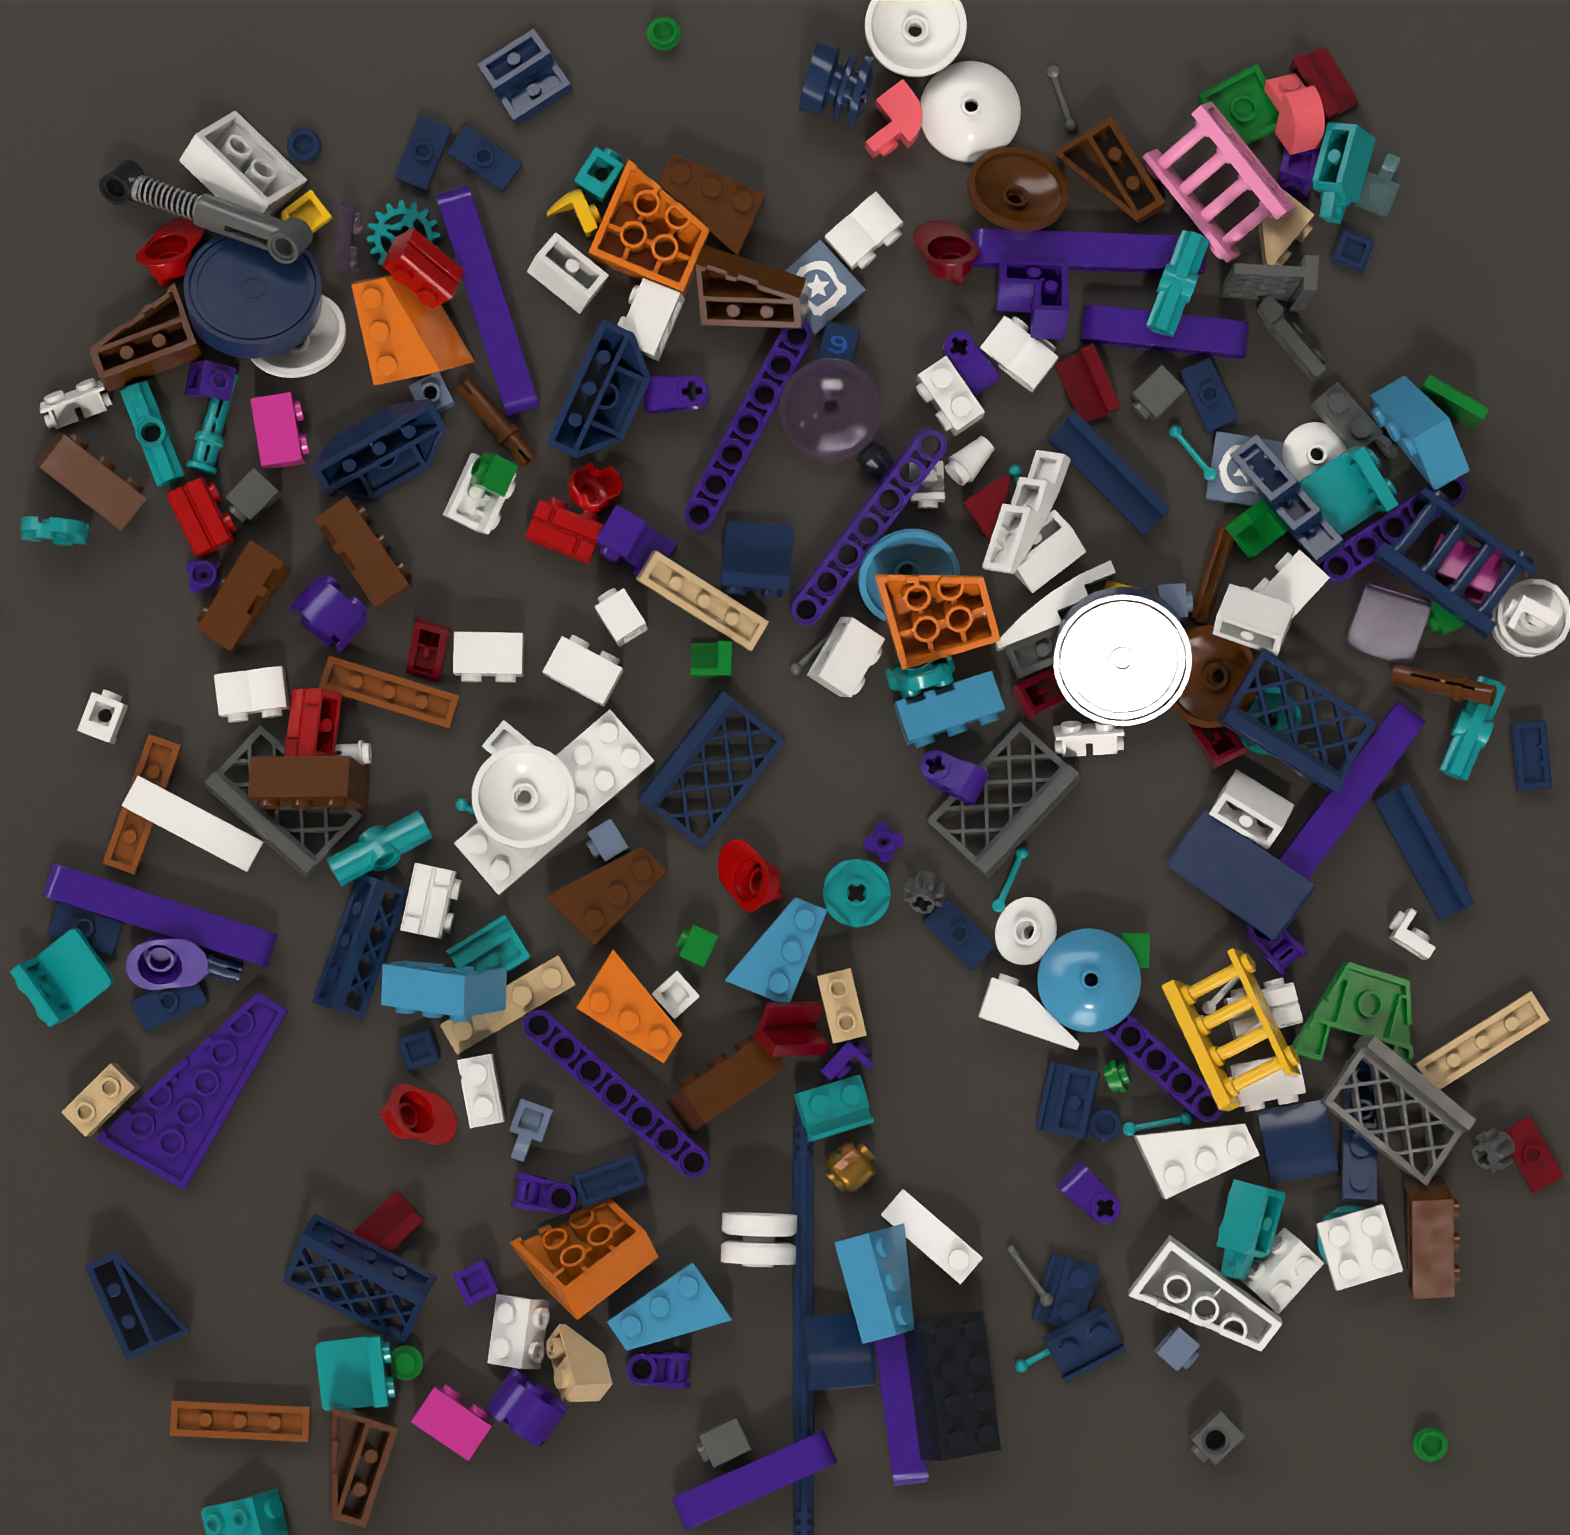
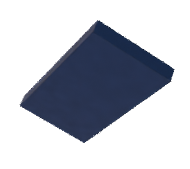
M1204 810L1165 864L1168 869L1275 943L1316 889L1315 884L1236 830L1209 815V812Z

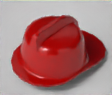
M189 218L171 221L161 227L146 245L136 253V260L139 264L147 267L149 273L156 278L160 286H167L176 278L185 275L188 265L192 260V249L202 238L204 228L195 226L193 220H189Z
M734 839L722 848L718 858L720 881L744 911L753 912L762 905L783 897V892L780 889L781 876L778 867L771 861L762 858L745 840Z
M405 1083L397 1085L391 1091L389 1101L386 1103L385 1108L379 1112V1117L385 1121L391 1134L404 1140L418 1139L430 1144L441 1145L449 1142L455 1136L457 1129L456 1115L451 1105L444 1098Z

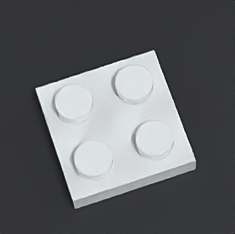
M1383 1204L1315 1223L1336 1291L1403 1271Z

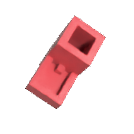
M1296 73L1266 80L1264 91L1279 112L1275 134L1288 153L1293 155L1320 148L1325 128V116L1322 101L1315 86L1305 87Z
M902 79L876 99L875 107L887 121L888 125L865 142V149L873 159L879 154L883 157L890 154L899 146L897 142L899 139L909 149L919 136L922 124V108L916 95Z

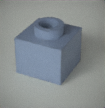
M436 372L408 385L415 401L427 399L425 397L427 389H436L437 396L430 400L438 414L456 406L440 372Z
M1185 583L1157 585L1155 594L1171 605L1182 621L1186 620L1188 612H1193L1192 591H1186Z
M612 819L607 820L588 832L591 840L586 845L596 861L603 858L607 864L629 850L628 845Z
M1176 1325L1156 1347L1154 1352L1178 1372L1181 1367L1186 1370L1194 1363L1199 1356L1196 1350L1200 1345Z

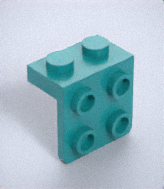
M1364 446L1349 448L1299 482L1302 490L1318 506L1322 516L1340 536L1376 512H1388L1399 505L1394 497L1397 495L1395 487L1388 478L1385 477L1383 479L1377 469L1379 466L1377 457L1369 448L1365 449Z
M78 928L69 930L37 957L18 964L10 971L18 989L26 994L35 1007L37 1016L49 1028L70 1019L114 982L113 976Z
M384 1334L324 1341L316 1345L315 1352L321 1403L325 1411H329V1402L348 1408L367 1406L378 1408L389 1406L392 1403L391 1398L396 1397L394 1376L389 1377L387 1363L392 1362L390 1342L384 1341Z
M278 1488L267 1490L248 1498L207 1506L201 1510L206 1535H289Z

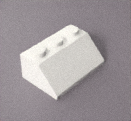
M236 110L196 133L179 160L215 197L270 216H274L307 182V179Z

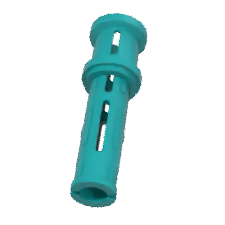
M235 375L231 399L229 401H221L217 418L215 415L220 400L210 398L202 431L199 430L195 433L194 439L197 442L193 457L186 465L189 469L209 475H216L217 469L215 464L219 449L224 447L225 444L222 432L239 375ZM206 448H208L207 454H206V458H205V461H204V455H205V452H206Z

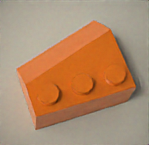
M628 159L588 253L592 261L640 281L643 278L680 292L685 298L696 272V262L706 243L710 229L679 202H676L661 186L645 175L638 166Z
M392 274L356 281L351 284L373 385L441 372L475 362L442 305L431 308L422 304L418 300L417 295L405 285L397 283L392 278Z
M875 574L879 598L895 654L902 670L1001 641L983 576Z
M611 1198L572 1213L568 1221L553 1228L550 1224L538 1229L540 1234L525 1241L519 1237L510 1242L513 1249L541 1286L577 1320L659 1257L646 1231Z

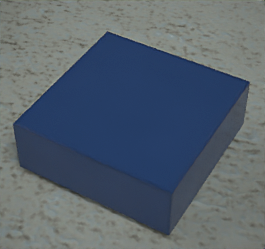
M1343 229L1330 262L1362 274L1375 240Z
M430 1028L396 1039L408 1072L441 1060Z

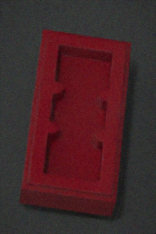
M1527 1116L1502 1130L1514 1142L1515 1151L1511 1156L1532 1193L1564 1177L1531 1116Z

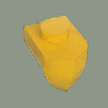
M580 188L562 196L548 210L547 216L549 217L574 209L587 239L596 236L598 231L597 224L602 222L595 204L593 203L588 206Z
M309 190L281 212V220L286 221L292 217L299 218L310 226L313 233L333 219L312 190Z

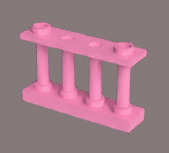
M1210 101L1200 105L1191 113L1196 119V126L1162 155L1157 148L1147 152L1142 158L1147 163L1146 169L1150 175L1156 180H1161L1205 237L1210 240L1209 247L1214 255L1228 263L1242 254L1235 244L1265 218L1270 216L1279 220L1292 212L1296 206L1214 103ZM1204 136L1210 137L1217 145V153L1183 181L1171 165ZM1225 163H1231L1239 173L1238 180L1209 205L1204 207L1193 191ZM1247 189L1253 190L1260 199V206L1226 234L1214 220V217Z

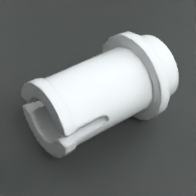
M359 740L358 744H336L335 756H350L365 766V764L372 762L371 744L364 743V740Z

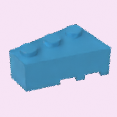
M1405 375L1369 395L1374 405L1371 414L1380 428H1386L1392 440L1400 446L1434 491L1470 471L1449 417Z
M992 671L952 683V685L935 691L933 689L924 692L923 695L909 700L902 699L896 701L894 704V710L906 744L908 746L914 743L916 749L935 743L934 736L947 732L948 737H953L968 731L966 725L979 721L981 726L1000 720L999 713L1005 711Z
M795 897L724 981L775 1002H790L827 910Z
M398 961L382 964L381 1005L395 1007L396 1013L411 1014L417 1010L422 1011L423 1017L440 1018L444 1014L450 1015V1021L469 1022L471 1016L505 1010L507 969L495 968V970L477 972L476 966H464L463 970L445 967V964L415 961Z
M904 1223L835 1242L862 1344L914 1330Z
M692 1261L611 1317L607 1323L626 1351L731 1321L733 1317L696 1263Z

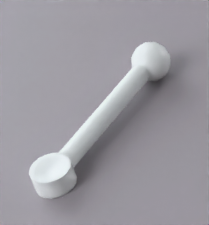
M1239 976L1229 981L1211 1001L1203 1003L1202 1010L1204 1013L1211 1014L1215 1012L1217 1003L1240 980Z

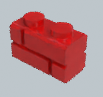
M415 228L397 236L389 249L390 253L387 254L382 267L392 274V278L397 283L405 285L414 292L418 300L424 305L435 308L450 300L456 291L457 283L460 282L464 270Z
M200 477L166 494L177 520L198 559L235 542L232 533L237 531V528L229 512L222 514L217 502L222 500V497L214 482L208 484L203 477Z
M550 497L548 502L540 499L526 532V540L590 565L598 546L596 539L604 527V524L599 523L601 517L583 509L580 515L567 510L568 503L554 497Z
M319 688L293 689L284 756H335L342 694Z

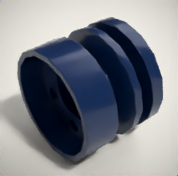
M818 41L808 68L798 110L820 117L826 104L830 103L833 104V121L838 122L844 107L849 109L846 124L854 127L857 118L865 109L874 78L872 67L874 57L865 55L861 69L855 68L858 52L852 51L844 65L839 63L840 47Z

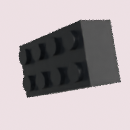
M983 1311L955 1312L914 1319L915 1329L905 1332L904 1337L921 1460L945 1461L1001 1450Z

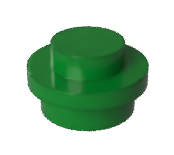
M658 17L649 24L647 38L655 49L668 51L673 49L680 41V27L672 18Z
M1117 1059L1111 1060L1109 1065L1104 1066V1074L1111 1091L1116 1092L1120 1090L1122 1093L1128 1091V1083L1132 1082V1078L1126 1063L1120 1064Z
M409 1345L400 1346L392 1352V1362L388 1363L389 1369L396 1378L411 1380L422 1371L423 1357L415 1347Z
M1422 1428L1413 1438V1450L1423 1461H1438L1447 1451V1438L1437 1428Z

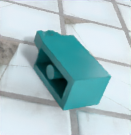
M1327 123L1312 182L1314 190L1320 193V202L1322 204L1319 217L1328 223L1340 224L1346 207L1351 202L1359 203L1376 138L1357 124Z
M1233 1179L1232 1187L1227 1196V1206L1223 1222L1219 1227V1237L1216 1246L1224 1248L1222 1275L1245 1281L1254 1257L1264 1258L1270 1254L1286 1193Z

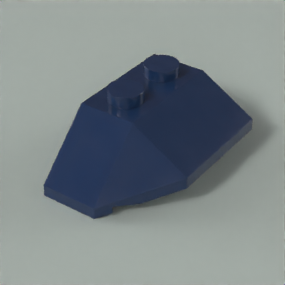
M605 319L601 320L547 439V445L578 458L623 441L651 380L633 332Z
M430 399L393 403L333 437L310 467L327 496H348L349 499L371 501L430 468L439 448L441 438L444 436L447 428Z

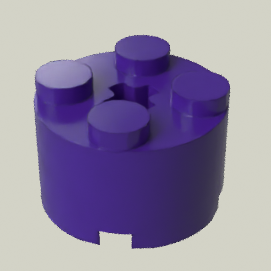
M325 574L322 578L315 577L288 609L292 615L298 611L303 616L299 623L328 647L334 642L336 644L335 651L341 653L368 622L365 617L367 608L354 596H351L349 599L339 591L341 588L340 584L331 576Z
M513 1368L485 1409L500 1423L504 1422L511 1427V1431L537 1447H542L569 1407L554 1397L555 1394L539 1382L537 1385L533 1384L527 1375L517 1368Z

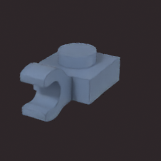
M520 1099L509 1129L510 1132L518 1134L511 1158L525 1162L531 1141L535 1140L542 1143L554 1110Z

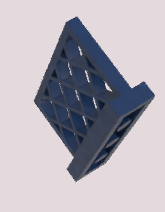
M1260 650L1225 709H1221L1215 719L1223 726L1325 790L1334 793L1340 791L1345 782L1343 780L1344 776L1377 723L1369 716L1264 650ZM1264 661L1275 667L1277 682L1261 685L1258 671ZM1283 672L1292 678L1284 680ZM1254 680L1255 687L1249 688L1250 684ZM1298 681L1304 686L1306 699L1289 703L1285 684ZM1279 686L1283 705L1266 709L1262 690ZM1311 690L1320 696L1312 697ZM1256 691L1260 711L1248 714L1237 707L1244 694ZM1326 699L1332 703L1335 717L1318 721L1314 702ZM1308 704L1312 723L1295 727L1291 708ZM1339 708L1349 714L1341 715ZM1285 709L1289 729L1276 732L1270 727L1268 713ZM1261 715L1263 723L1254 717ZM1355 717L1365 724L1357 737L1346 739L1342 720ZM1336 722L1340 741L1323 745L1319 726ZM1313 727L1317 747L1303 749L1299 746L1296 731ZM1290 733L1291 740L1284 737L1283 735ZM1354 742L1349 750L1348 743ZM1341 745L1344 760L1337 770L1327 763L1324 749ZM1318 751L1320 759L1311 753Z
M719 690L636 798L703 849L786 740L736 702L725 691ZM735 709L744 716L746 731L727 734L725 719ZM750 722L758 727L759 730L751 731ZM721 726L722 734L714 735ZM765 733L775 741L767 753H753L751 735ZM746 735L749 755L730 758L727 738ZM723 738L725 758L706 761L705 745L709 740ZM700 753L701 761L693 762ZM762 758V760L755 767L754 759ZM749 759L751 774L746 780L733 782L730 762ZM726 763L728 782L709 785L707 765ZM702 766L704 785L685 788L684 772L688 767ZM679 780L680 789H672ZM741 785V787L734 795L733 786ZM729 787L730 801L725 807L712 809L710 789ZM705 790L707 809L688 812L686 792ZM681 793L683 813L668 814L659 807L668 794ZM721 812L713 822L712 813ZM708 814L709 828L699 838L690 831L689 816ZM684 817L685 826L675 818Z
M314 1213L298 1240L299 1244L282 1282L404 1345L435 1284L437 1276ZM307 1248L323 1257L311 1258ZM337 1264L353 1271V1273L342 1274ZM327 1265L333 1276L322 1278L317 1266ZM307 1268L312 1280H305L295 1275V1270ZM368 1280L380 1285L384 1289L373 1290ZM358 1281L363 1292L353 1294L347 1282ZM337 1284L343 1295L336 1296L330 1293L327 1286ZM399 1296L415 1305L403 1306ZM389 1297L394 1308L383 1310L378 1298ZM368 1300L373 1311L367 1312L361 1309L357 1302ZM399 1316L405 1327L404 1330L392 1325L388 1318Z

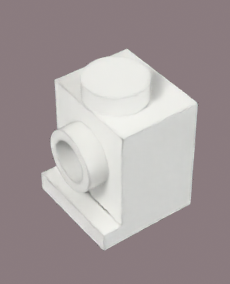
M104 689L101 695L92 692L77 731L115 745L116 736L128 707L120 703L123 696ZM104 710H110L112 713V717L108 722H102L100 719V715Z

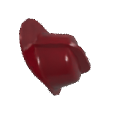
M932 221L918 226L913 233V242L925 257L932 276L937 279L950 280L956 286L962 285L964 277L972 270L973 260L979 256L980 252L979 247L970 239L965 231L950 222Z

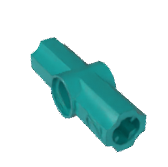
M1182 230L1174 248L1170 264H1166L1156 290L1158 295L1145 327L1161 335L1173 337L1182 317L1185 304L1189 303L1199 277L1197 273L1209 244V239L1193 231Z
M149 382L135 383L120 391L134 426L136 438L141 444L157 487L173 484L186 477L171 441L170 431L164 423ZM152 426L160 427L161 435L159 439L155 442H147L145 440L146 430Z
M1480 675L1477 677L1476 682L1496 685L1497 687L1494 704L1492 707H1489L1485 704L1467 701L1465 708L1460 710L1450 734L1452 739L1439 767V771L1445 775L1465 782L1471 774L1480 749L1485 747L1495 723L1493 718L1506 689V686L1500 682Z
M416 811L387 827L379 825L367 829L360 835L357 843L326 860L338 883L343 886L373 869L375 871H385L393 867L401 858V854L428 841L432 836L422 816Z

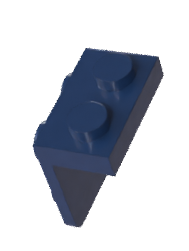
M729 521L726 524L721 589H727V594L746 596L748 591L761 592V597L781 598L782 594H789L793 528L789 525Z

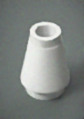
M980 436L977 440H974L950 456L948 463L945 465V470L956 483L964 486L967 482H973L995 449L985 437Z

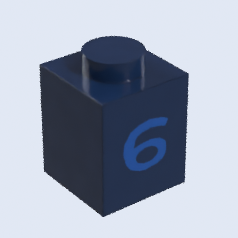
M827 321L816 360V365L822 367L821 372L836 377H841L842 373L849 374L860 336L859 329Z

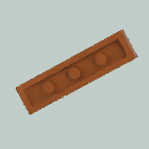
M328 656L318 687L319 689L340 693L344 697L447 729L451 728L460 700L459 695L333 656Z
M149 734L128 793L137 776L167 790L183 746ZM122 807L102 863L137 875L155 823Z
M172 1400L170 1436L309 1442L311 1406Z

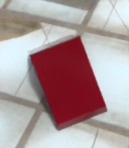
M1002 476L966 500L962 506L988 545L990 544L1002 504L1006 503L1010 476Z
M416 618L405 673L438 682L451 641L452 629L445 625Z
M1054 667L1018 684L1010 691L1027 721L1066 700L1058 686Z
M1188 722L1211 770L1247 752L1246 747L1237 734L1227 727L1202 728Z

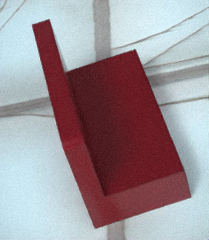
M1322 46L1307 56L1303 53L1292 60L1289 66L1292 73L1298 75L1305 87L1314 85L1317 89L1324 109L1325 124L1358 104L1357 97L1326 47Z
M1094 343L1082 348L1078 354L1055 364V369L1073 410L1087 424L1119 410L1121 405Z
M820 1001L770 1002L764 1009L753 1037L771 1057L825 1055L830 1043L815 1028L824 1005Z
M396 1191L353 1233L392 1253L426 1219L399 1191Z

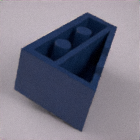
M117 1251L84 1265L126 1361L191 1332Z

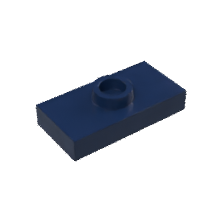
M420 115L395 179L427 192L452 133V128Z
M468 125L464 127L447 151L449 156L502 193L522 167L521 162Z
M1210 357L1178 372L1207 434L1239 419Z
M1546 720L1510 723L1516 792L1551 789L1552 781Z
M948 898L944 900L943 907H937L923 921L970 970L995 947Z
M58 901L47 934L60 938L69 930L78 928L94 950L114 956L125 923Z
M200 982L188 987L153 990L132 1000L131 1003L144 1031L149 1032L209 1003Z
M637 1152L571 1176L582 1208L648 1185Z

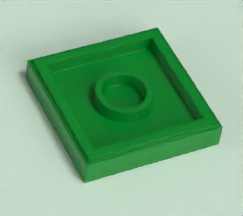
M1258 64L1197 96L1201 105L1212 101L1247 146L1275 132L1279 112L1264 91L1266 78Z
M1429 375L1418 387L1446 415L1472 430L1484 420L1489 411L1487 406L1433 375Z

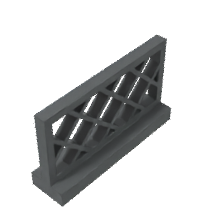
M1305 255L1298 266L1234 263L1220 288V298L1262 300L1266 297H1271L1277 301H1288L1287 313L1301 314L1318 289L1319 256Z
M1021 722L978 765L988 772V767L993 762L1007 761L1008 780L988 781L987 778L984 784L985 805H965L964 802L960 801V806H953L958 799L950 795L927 820L929 825L968 859L987 879L991 877L1081 781L1080 774L1073 767L1067 765ZM1022 733L1031 742V755L1011 756V743ZM1035 746L1044 754L1036 755ZM1007 748V756H1000ZM1050 759L1059 767L1051 778H1036V760ZM1012 761H1032V779H1012ZM1032 784L1033 797L1027 803H1013L1012 785ZM1037 784H1044V785L1037 791ZM1008 785L1009 803L989 804L988 786ZM1021 808L1013 817V809ZM1009 809V822L1004 828H990L989 810ZM985 810V828L966 829L965 811ZM961 811L960 830H946L938 821L946 812ZM992 833H998V834L990 841V834H992ZM985 834L986 847L975 857L966 848V835ZM952 835H961V843Z
M260 725L215 773L213 772L204 782L205 789L307 879L316 869V866L362 818V815L356 809H343L351 818L344 826L328 827L327 809L331 808L313 807L312 809H323L324 827L304 828L303 810L310 809H297L286 805H280L279 809H263L255 801L248 798V795L241 789H247L249 783H233L225 774L233 765H248L249 772L250 757H252L251 746L260 737L272 746V756H276V750L281 755H285V746ZM248 750V759H240ZM299 810L300 828L285 829L279 824V811ZM266 811H275V819ZM328 832H337L329 841ZM306 833L325 834V846L316 856L304 845V834ZM292 834H300V842Z
M1360 1036L1352 1047L1355 1049V1052L1320 1103L1421 1186H1427L1463 1131H1469L1476 1119L1376 1036ZM1362 1059L1370 1066L1372 1080L1357 1083L1355 1068ZM1379 1074L1385 1079H1379ZM1390 1082L1395 1086L1397 1102L1383 1104L1380 1083ZM1372 1085L1375 1105L1361 1107L1358 1087ZM1350 1088L1353 1108L1343 1110L1333 1100L1341 1089ZM1404 1095H1406L1410 1100H1405ZM1415 1103L1421 1108L1422 1123L1408 1125L1406 1104ZM1398 1106L1401 1126L1386 1128L1384 1108ZM1376 1109L1378 1129L1368 1130L1363 1126L1361 1111ZM1354 1112V1118L1348 1113ZM1430 1116L1434 1118L1435 1121H1430ZM1441 1124L1450 1132L1443 1144L1434 1145L1431 1125ZM1423 1127L1426 1147L1412 1149L1409 1129ZM1401 1130L1404 1150L1393 1151L1388 1144L1387 1132ZM1379 1133L1380 1139L1376 1137L1374 1134ZM1427 1151L1429 1165L1424 1173L1421 1174L1414 1168L1412 1153Z

